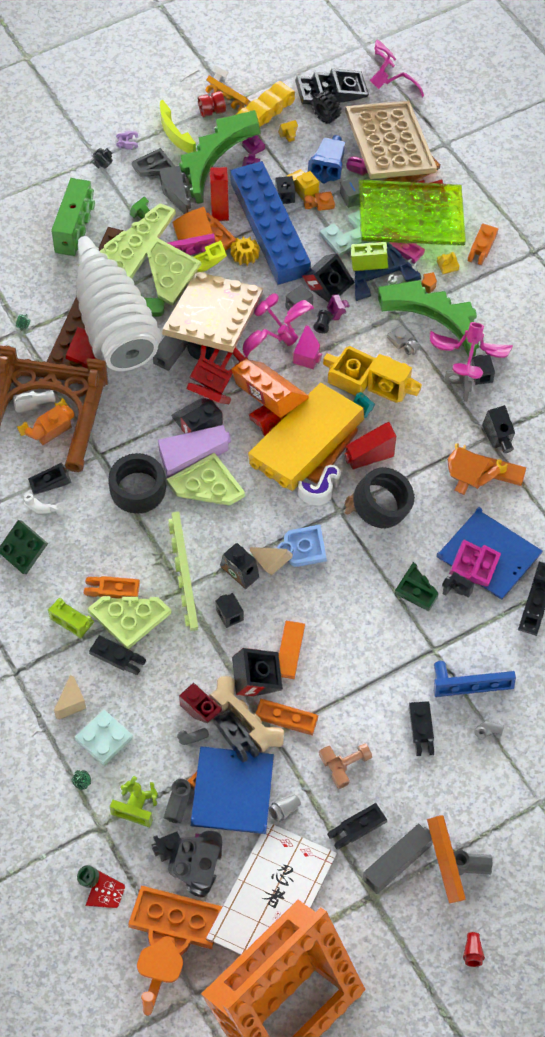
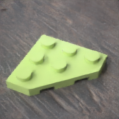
M156 237L147 249L155 288L159 299L174 306L201 266V261Z
M215 453L167 479V484L177 497L229 506L245 497L244 490Z
M102 596L88 608V613L127 649H130L172 613L171 609L158 597L138 599V597L110 598V596Z

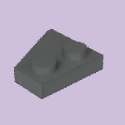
M161 148L132 161V167L140 177L160 176L159 169L175 167Z

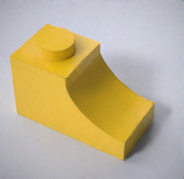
M299 169L287 175L293 176L295 191L304 202V196L311 195L314 197L315 193H319V181L311 171L305 173L302 169Z

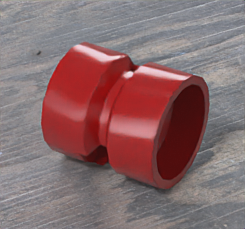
M221 91L211 93V96L208 94L198 96V106L203 118L212 116L213 113L220 114L226 112V104Z

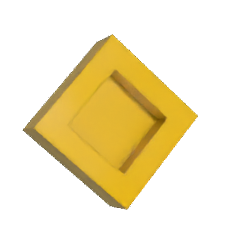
M296 120L280 124L278 131L280 138L286 137L288 142L295 141L294 137H296L298 128Z
M454 252L437 257V263L442 274L459 270L460 265Z

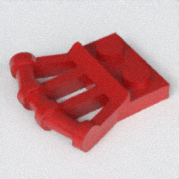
M201 345L200 358L189 378L222 394L233 374L232 368L229 371L225 369L232 354L239 361L237 364L248 358L244 357L235 346L233 352H228L223 363L219 366L213 362L220 349L215 348L210 360L205 358L206 346Z

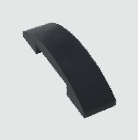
M540 561L518 627L519 631L535 636L538 634L545 611V563Z

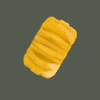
M243 236L242 239L236 238V241L232 243L230 254L234 262H239L240 266L246 263L248 266L249 263L254 264L255 260L259 258L260 247L256 240H252L251 237L245 239Z

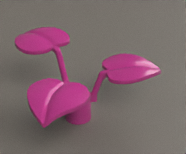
M377 39L374 47L375 54L383 57L385 61L370 81L380 89L384 83L388 85L391 81L403 76L419 88L423 98L424 93L420 84L409 74L402 72L387 79L389 75L384 70L388 64L394 67L395 65L390 58L392 57L395 61L396 58Z
M276 293L269 295L266 300L256 307L254 314L261 316L268 311L280 326L277 330L278 335L266 329L255 331L243 343L242 350L244 355L248 358L250 352L264 341L267 334L278 339L279 342L283 340L287 346L293 345L297 341L298 336L290 322L314 309V307L306 300L299 301L289 309L284 319L285 324L283 325L270 309L278 302L279 297Z
M477 322L470 323L469 329L465 331L460 342L450 337L438 335L432 331L430 333L431 344L445 351H453L454 348L459 349L467 337L468 342L471 343L467 365L456 363L453 365L452 370L459 375L469 376L474 379L481 378L483 375L481 368L471 366L475 344H478L480 341L479 347L481 350L485 351L487 355L490 354V356L497 358L507 357L513 348V345L484 343V325Z

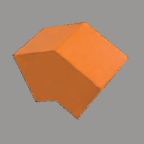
M434 272L423 274L421 282L426 292L431 293L437 284Z

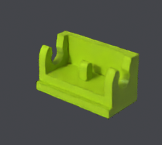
M387 242L352 244L351 259L353 271L387 269Z
M58 598L48 609L49 618L79 638H82L94 623V620L91 619L92 617L78 612L67 605L62 598Z

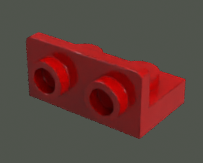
M264 405L248 414L250 420L261 428L264 436L286 416L284 415L280 418Z

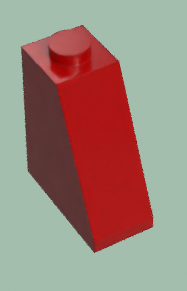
M227 167L210 168L212 217L218 221H229Z
M390 422L382 424L346 445L344 458L347 464L350 463L352 470L394 457L397 436Z

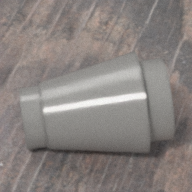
M294 794L272 802V805L269 806L272 818L275 821H283L301 805L300 799Z

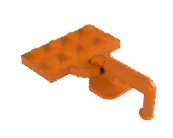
M141 885L128 928L149 933L148 941L150 946L141 951L137 962L139 974L152 979L149 990L141 995L143 1013L146 1016L151 1015L162 981L172 983L179 978L183 967L181 956L187 952L190 945L193 944L208 949L213 948L214 942L207 939V936L223 906Z

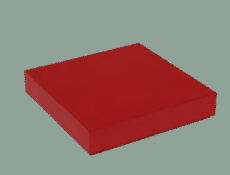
M188 383L187 390L218 403L229 405L231 402V397L195 383Z

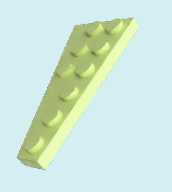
M161 203L146 213L142 220L134 222L130 229L124 230L106 243L100 252L106 254L108 259L116 261L118 267L123 268L127 276L133 278L147 257V249L156 237L160 238L175 216V209Z
M173 512L171 519H168L170 535L173 534V538H171L172 551L177 554V557H174L176 572H180V576H178L179 588H183L184 595H181L182 607H186L187 614L184 615L185 626H189L190 631L198 630V621L180 512Z

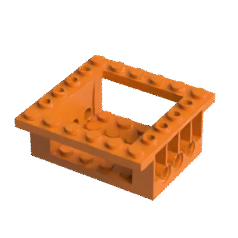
M298 899L201 995L227 1037H270L263 1026L264 1021L316 971L339 990L292 1037H320L366 989L327 911L320 907L315 912Z

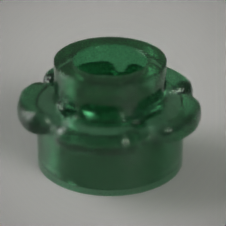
M20 314L17 318L16 327L21 331L24 328L28 329L31 319L28 318V314Z
M77 770L74 772L72 783L79 790L87 789L91 784V777L87 771Z

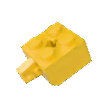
M351 346L346 347L341 355L337 357L327 353L323 358V365L330 370L328 372V383L354 396L357 393H363L368 386L369 369L376 358Z
M378 354L369 369L367 391L398 403L403 401L406 394L418 396L422 389V384L411 378L412 367L393 360L389 356Z

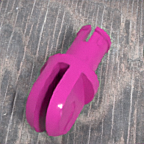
M350 157L347 160L346 167L349 171L362 176L366 175V173L368 174L362 158Z

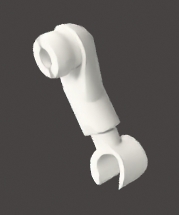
M417 262L414 264V266H412V268L415 271L417 268ZM401 273V275L397 276L390 275L387 283L388 285L405 283V280Z
M32 494L24 496L25 506L37 514L56 512L60 516L63 515V509L66 508L64 502L57 503L56 505L42 504Z

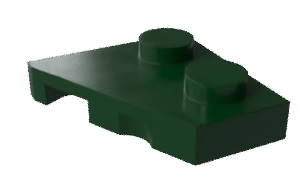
M413 562L395 589L394 594L429 612L439 593L434 586L430 585L427 577L422 575L417 569V564Z

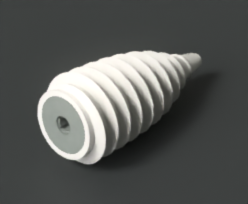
M83 236L78 240L80 265L77 270L78 277L76 280L78 289L77 299L79 301V310L82 314V322L85 325L89 343L93 348V354L97 359L106 361L107 366L115 371H128L138 368L154 357L162 339V332L157 328L156 319L152 317V312L147 307L146 300L141 296L140 290L134 286L132 278L127 276L123 268L118 267L116 261L108 259L106 254L101 253L90 238Z

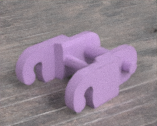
M125 131V133L117 134L116 138L119 141L116 143V146L125 149H133V146L138 148V143L128 141L133 139V135L137 138L138 133L136 131Z

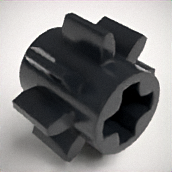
M102 148L97 149L92 155L94 158L93 164L98 169L100 167L106 169L113 162L111 158L113 153L108 148L105 150Z

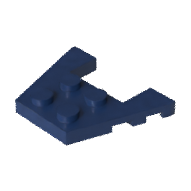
M385 241L387 242L388 268L355 271V300L359 301L371 297L367 281L401 271L405 282L421 280V274L415 271L412 265L388 241Z

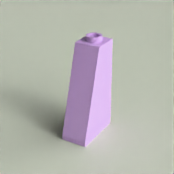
M224 425L158 440L159 452L167 479L213 453L218 456L228 451V443L231 442L229 431H225Z

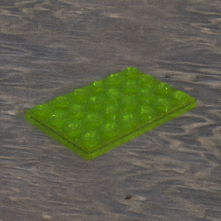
M359 180L361 241L465 245L462 185Z

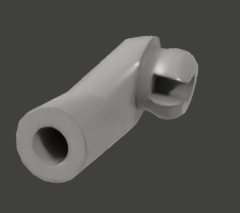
M484 721L475 728V735L478 738H484L491 733L502 735L504 725Z

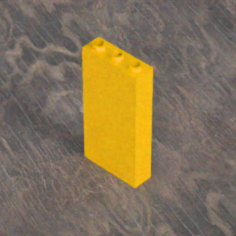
M321 382L308 394L309 399L290 411L248 452L249 464L253 469L260 470L266 477L274 479L280 486L288 488L292 492L298 487V482L304 481L364 420V410L361 406Z

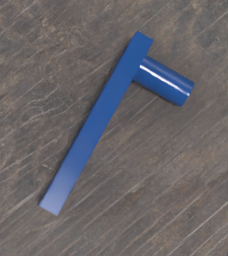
M444 661L434 663L437 678L434 679L433 691L435 697L508 690L515 687V671L449 678L446 663Z

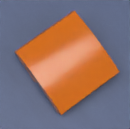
M205 207L192 210L172 222L178 240L213 234Z

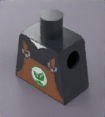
M235 543L222 555L220 567L244 589H247L259 578L255 558L238 543Z

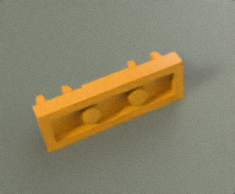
M210 75L206 79L211 85H208L205 91L208 94L213 89L214 92H223L222 94L226 99H234L231 103L233 109L240 105L237 110L238 112L245 108L244 105L247 106L251 102L248 98Z

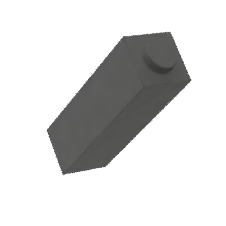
M165 336L158 345V350L153 357V364L169 371L187 347V341Z
M418 823L363 872L362 880L376 894L380 893L432 846L433 841L430 830L427 827L423 828Z

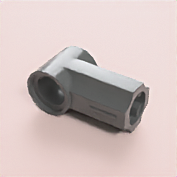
M180 778L172 784V792L164 814V819L169 822H182L188 800L191 797V786L187 780ZM180 787H184L187 789V791L184 794H179L176 792V790Z
M463 850L454 852L455 860H461L464 863L463 866L457 865L459 875L464 873L491 875L493 865L491 855L471 854Z

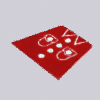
M98 870V883L91 888L85 906L118 908L125 890V884Z

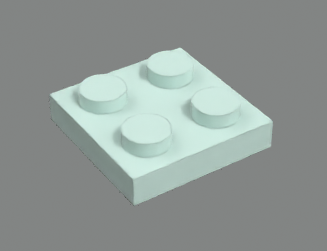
M105 710L101 711L75 736V740L103 766L133 739V735Z

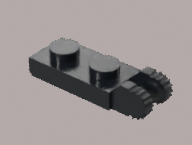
M101 635L97 637L89 650L90 655L135 675L140 673V669L129 662L132 660L145 665L147 661L143 656Z
M429 701L409 702L413 743H415L416 756H421V743L424 742L428 744L429 756L434 755V734Z
M233 711L214 718V724L233 751H236L237 757L241 762L247 761L248 758L243 749L245 746H247L248 752L252 757L259 756L252 737L249 736V733Z
M374 803L341 822L339 826L330 830L327 835L330 839L340 835L343 831L347 836L338 840L334 845L336 849H340L387 823V818L377 803Z

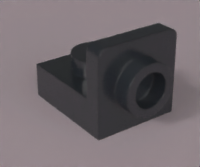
M454 571L451 577L447 576L443 581L442 594L446 596L453 588L459 595L469 598L473 592L474 583Z
M178 831L158 838L157 835L153 836L154 844H151L155 857L159 855L161 862L170 859L174 843L180 838ZM182 845V851L185 853L184 846Z

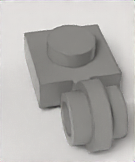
M402 325L387 334L389 341L398 350L404 346V350L408 355H415L417 350H419L418 344L412 341L413 336Z

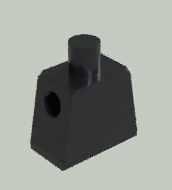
M503 405L488 410L482 427L492 447H501L503 453L513 451L514 447L511 442L515 435V430L506 406Z

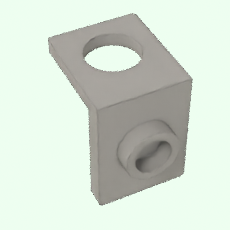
M446 371L445 384H463V400L467 402L469 392L472 391V381L468 380V376L459 375L454 371ZM453 375L459 376L458 379H450L449 377Z

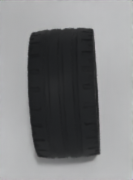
M143 453L128 454L119 458L110 469L108 478L110 495L114 503L128 513L142 514L155 509L162 502L166 492V478L161 464L154 457ZM133 473L148 474L156 480L155 485L149 491L142 494L127 493L119 488L120 482L126 476Z
M379 467L367 473L358 483L353 494V502L356 512L362 520L371 526L386 529L397 525L409 514L414 505L415 494L412 485L402 473L391 468ZM378 485L392 493L397 502V511H389L380 507L371 495L370 486Z

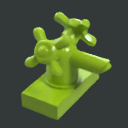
M133 776L131 780L120 787L123 790L121 792L122 796H125L127 792L131 794L127 804L112 799L109 806L110 813L113 816L150 828L153 821L152 812L142 808L146 799H152L153 806H156L158 793L154 782H150L151 790L143 791L140 783L135 782L137 777Z

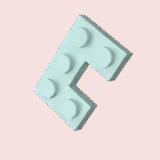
M363 209L348 215V221L355 229L346 234H343L334 223L320 230V236L339 257L351 252L352 244H366L375 239L379 234L382 235L380 227Z

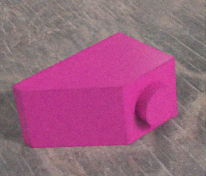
M306 325L293 352V363L314 370L316 363L319 364L321 361L322 353H320L319 342L311 328Z

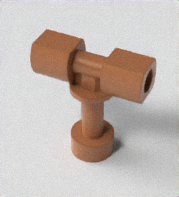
M366 743L358 746L357 752L345 758H342L340 755L336 757L331 746L319 750V756L325 767L329 766L332 771L331 778L338 789L347 786L350 782L345 773L347 765L360 759L365 762L372 758V753Z

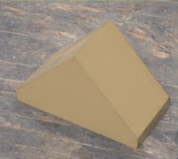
M250 547V552L270 575H273L293 556L287 549Z
M71 675L54 709L55 717L59 720L86 709L82 693L74 676Z

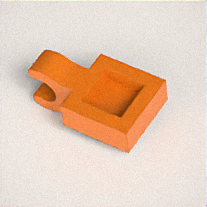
M331 191L315 193L314 197L311 195L304 196L305 209L317 207L318 211L335 209V202Z

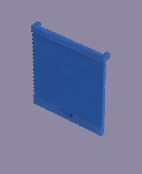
M478 507L475 513L442 550L437 552L436 557L452 566L463 540L480 548L485 545L501 553L489 585L481 586L502 600L543 553V550L482 512L481 507Z
M200 746L190 826L266 834L274 754L259 753V756L252 757L248 751H245L248 757L247 761L241 762L237 757L236 751L231 749Z

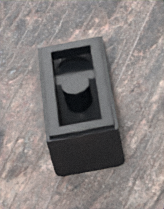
M62 462L28 478L34 495L72 483L68 471Z

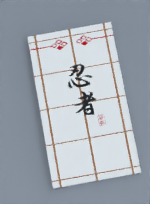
M267 822L266 834L260 835L206 940L240 956L298 899L311 908L337 853Z

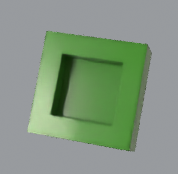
M144 196L132 205L129 214L133 218L138 216L143 219L145 214L150 211L147 207L149 203L147 198Z

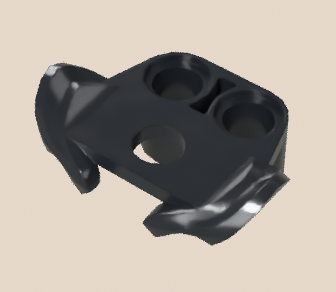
M204 831L198 838H179L174 843L168 865L169 874L185 882L187 890L194 896L206 897L216 880V875H214L217 859L221 860L222 858L221 834L216 831ZM184 842H187L189 844V850L187 853H183L182 851V845ZM204 857L210 860V867L207 870H202L199 865L200 860ZM179 863H182L184 866L181 874L176 872V867Z

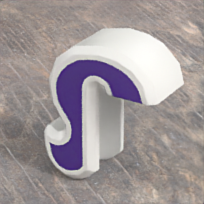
M335 465L326 466L317 487L299 481L298 495L300 499L310 505L320 506L326 504L331 499L333 486L335 488L339 486L340 469Z

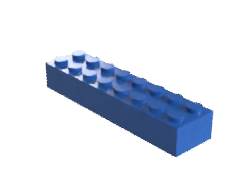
M263 161L230 170L231 186L277 285L303 278L302 276L311 269V261Z

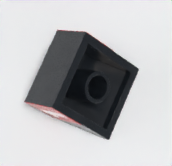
M338 254L325 255L302 276L310 290L328 303L332 295L341 296L355 283Z
M200 398L171 415L185 434L223 425L222 411L213 400L207 398Z
M242 648L232 657L236 695L254 697L283 690L278 652Z

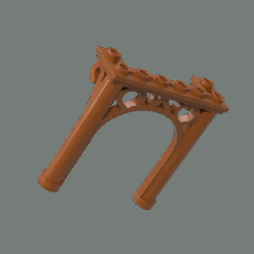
M0 345V426L5 409L14 395L35 389H48L68 396L76 404L79 415L65 467L72 472L83 471L84 457L103 387L108 385L106 361L88 358V369L65 364H52L45 361L18 359L15 347ZM20 376L32 378L31 381L25 384L17 380ZM58 380H63V381H65V383H64L65 386H63V385H62V382H61V381H58ZM11 383H13L16 388L9 392ZM71 384H81L84 386L78 391H72L69 388ZM86 395L84 404L82 405L79 398Z

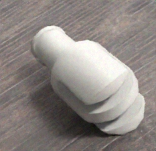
M53 390L39 394L31 391L14 395L13 402L16 412L21 413L38 409L40 404L55 402Z

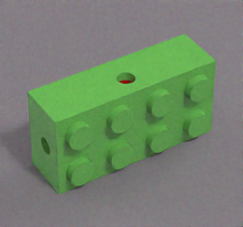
M70 178L51 230L55 253L75 256L77 250H79L78 240L85 236L86 224H89L91 218L90 212L95 208V200H93L94 189L91 188V181Z

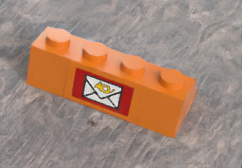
M245 359L232 368L236 385L280 418L309 399V395L262 362Z

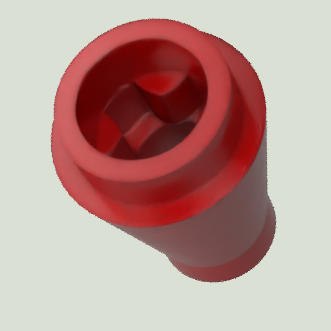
M470 932L467 934L463 960L469 967H479L485 959L480 934Z

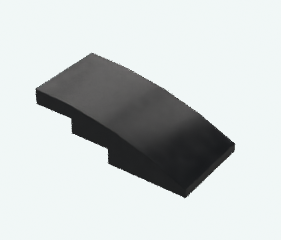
M331 68L330 73L314 72L312 77L296 76L295 79L302 104L311 105V100L323 91L332 93L339 103L369 96L362 71Z

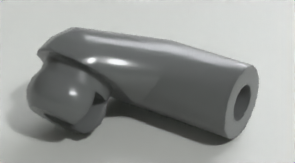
M206 728L189 734L183 730L177 734L179 743L182 745L198 742L209 737Z

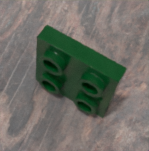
M18 520L0 545V554L22 574L27 575L48 543L22 520Z

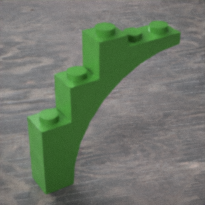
M255 110L216 119L217 127H214L215 133L198 137V151L181 155L180 170L181 173H185L190 185L192 184L190 193L191 197L195 198L197 204L204 203L205 182L210 168L213 167L216 161L235 144L249 137L261 134Z
M420 280L380 286L378 288V301L382 312L408 311L427 316L447 327L459 341L464 336L465 331L469 329L470 323L474 322V319L477 318L476 309L472 308L471 302L451 304L450 297L447 298L445 291L426 294V289L422 287ZM466 337L462 345L469 357L471 343L468 342ZM479 342L478 344H475L473 356L476 355V349L479 348Z

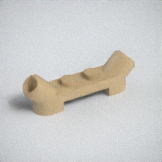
M230 676L218 678L217 688L209 697L222 708L221 713L223 714L228 709L233 711L241 723L251 732L249 736L252 737V741L260 753H263L269 747H281L283 745L284 730L282 728L264 727L258 715L252 714L248 710L246 703L234 696L235 680Z

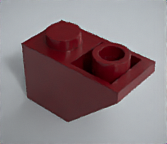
M194 682L179 695L180 706L194 719L208 724L222 711V708Z

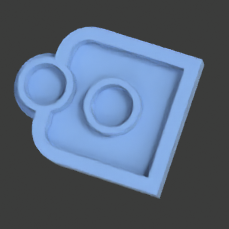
M321 525L290 530L284 535V542L280 543L277 547L278 549H287L293 554L288 562L294 567L327 562Z

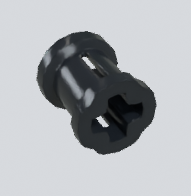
M319 310L318 319L314 323L313 328L316 332L325 334L329 331V323L332 321L333 314L327 310Z

